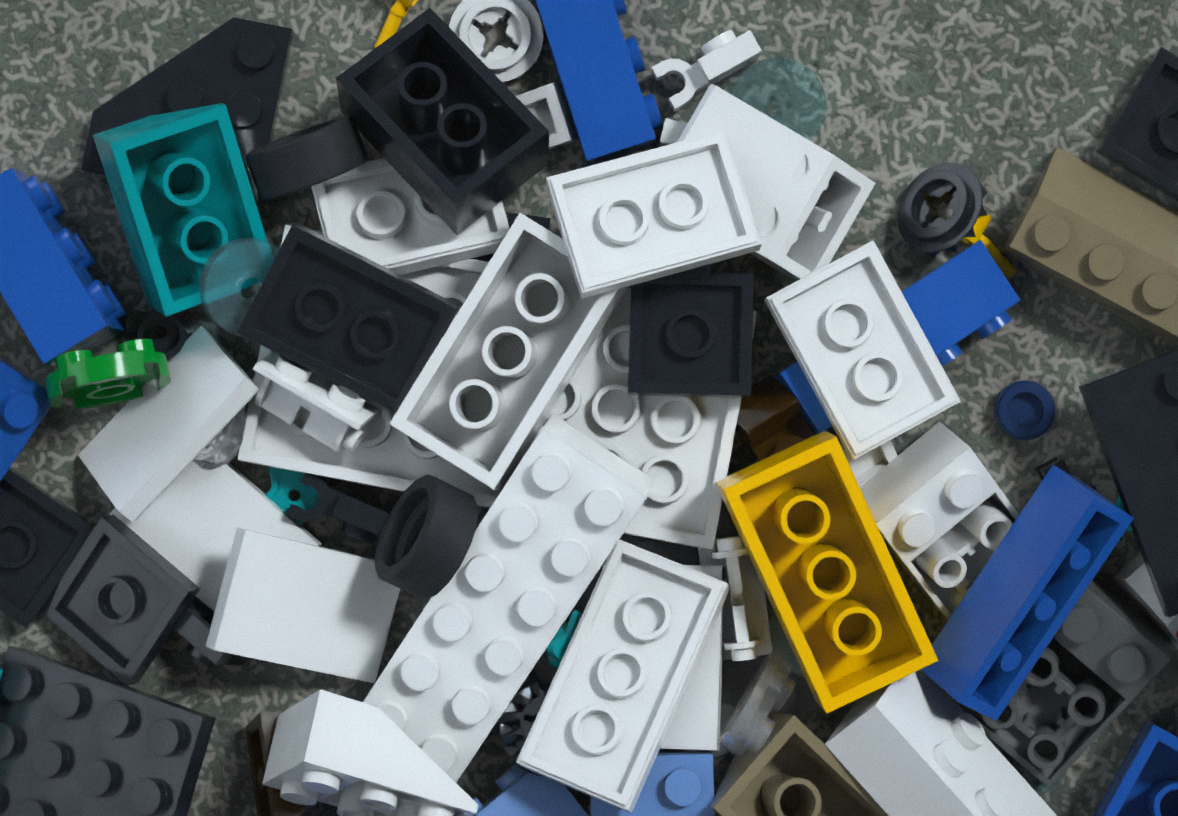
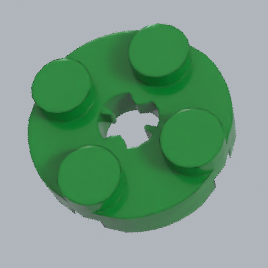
M152 339L130 340L119 344L116 347L117 353L96 357L92 356L91 350H76L61 354L55 358L57 370L45 378L50 405L54 408L62 409V398H73L75 409L118 404L142 397L141 385L154 379L157 390L164 388L171 382L166 355L155 351Z

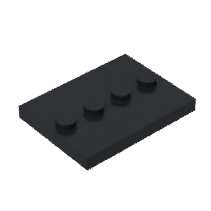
M1178 349L1079 386L1125 512L1134 518L1130 526L1161 609L1166 617L1178 614Z

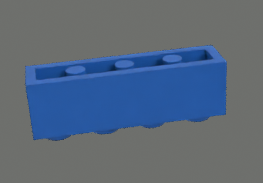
M534 0L576 129L586 166L654 146L656 141L654 130L663 128V124L653 93L642 96L636 73L645 71L636 38L633 36L624 39L618 17L627 14L624 0Z
M981 240L902 291L941 366L946 365L963 353L957 343L974 331L978 333L981 339H984L1010 322L1012 319L1006 310L1021 301ZM797 361L774 376L776 380L797 398L800 403L802 417L815 435L828 430L829 433L836 437L838 436Z
M1052 465L933 642L932 647L939 661L921 670L957 702L997 721L1134 518L1089 485Z

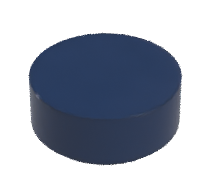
M1027 380L1017 381L1004 387L997 395L993 407L994 419L999 429L1008 437L1016 440H1032L1042 436L1051 427L1055 417V403L1049 391L1042 385Z

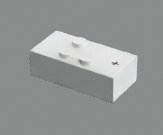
M519 213L389 424L493 490H502L628 287L581 299L563 239L522 213Z
M921 669L857 699L825 743L826 747L888 816H1057L986 737L980 722L971 714L965 713L947 692Z

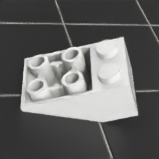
M710 84L677 142L722 130L726 131L762 242L760 250L750 254L777 271L796 280H800L828 265L876 183L820 146L718 86Z
M940 421L860 487L888 550L947 622L1019 516L970 446Z
M320 689L278 715L262 785L281 790L280 797L286 801L301 805H315L317 801L338 807L337 814L339 816H472L477 814L478 804L376 706Z

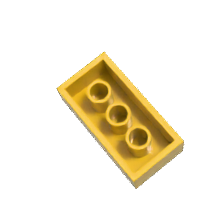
M823 431L715 482L815 701L826 714L939 661L835 435Z

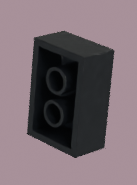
M431 8L427 9L336 77L341 113L344 116L351 115L358 131L456 235L460 234L549 164V130Z

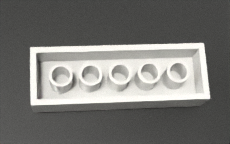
M552 414L475 530L471 546L460 568L451 581L437 595L431 597L363 703L378 707L452 780L457 782L647 499L655 480L555 414Z

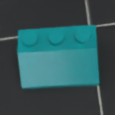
M220 103L152 115L93 135L147 305L167 317L263 282L273 263V258L226 104Z

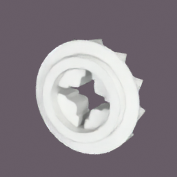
M463 0L454 11L449 23V28L501 82L519 79L538 60L544 39L543 26L537 10L528 0ZM507 14L511 15L507 21L506 35L518 49L514 50L511 47L505 48L498 45L493 52L489 51L486 58H483L486 38L480 33L479 28L473 24L476 22L481 26L486 24L494 28L499 21L503 22Z

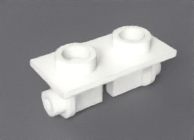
M272 352L256 363L253 368L258 373L252 381L259 388L258 392L254 395L256 397L254 404L291 425L296 422L302 408L309 410L311 413L302 431L336 452L345 449L353 453L364 435V432L359 429L379 412L378 408L366 402V397L336 382L333 383L316 372L276 352Z
M741 537L715 539L713 551L698 548L700 565L724 566L725 582L730 586L729 593L724 602L722 660L744 661L755 659L756 656L773 654L765 590Z

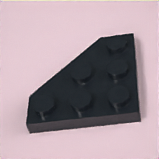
M235 17L231 18L93 111L81 169L86 172L105 175L94 141V134L152 115L223 103L226 104L256 205L259 206L261 197L246 162L245 155L272 142L294 34L293 29Z

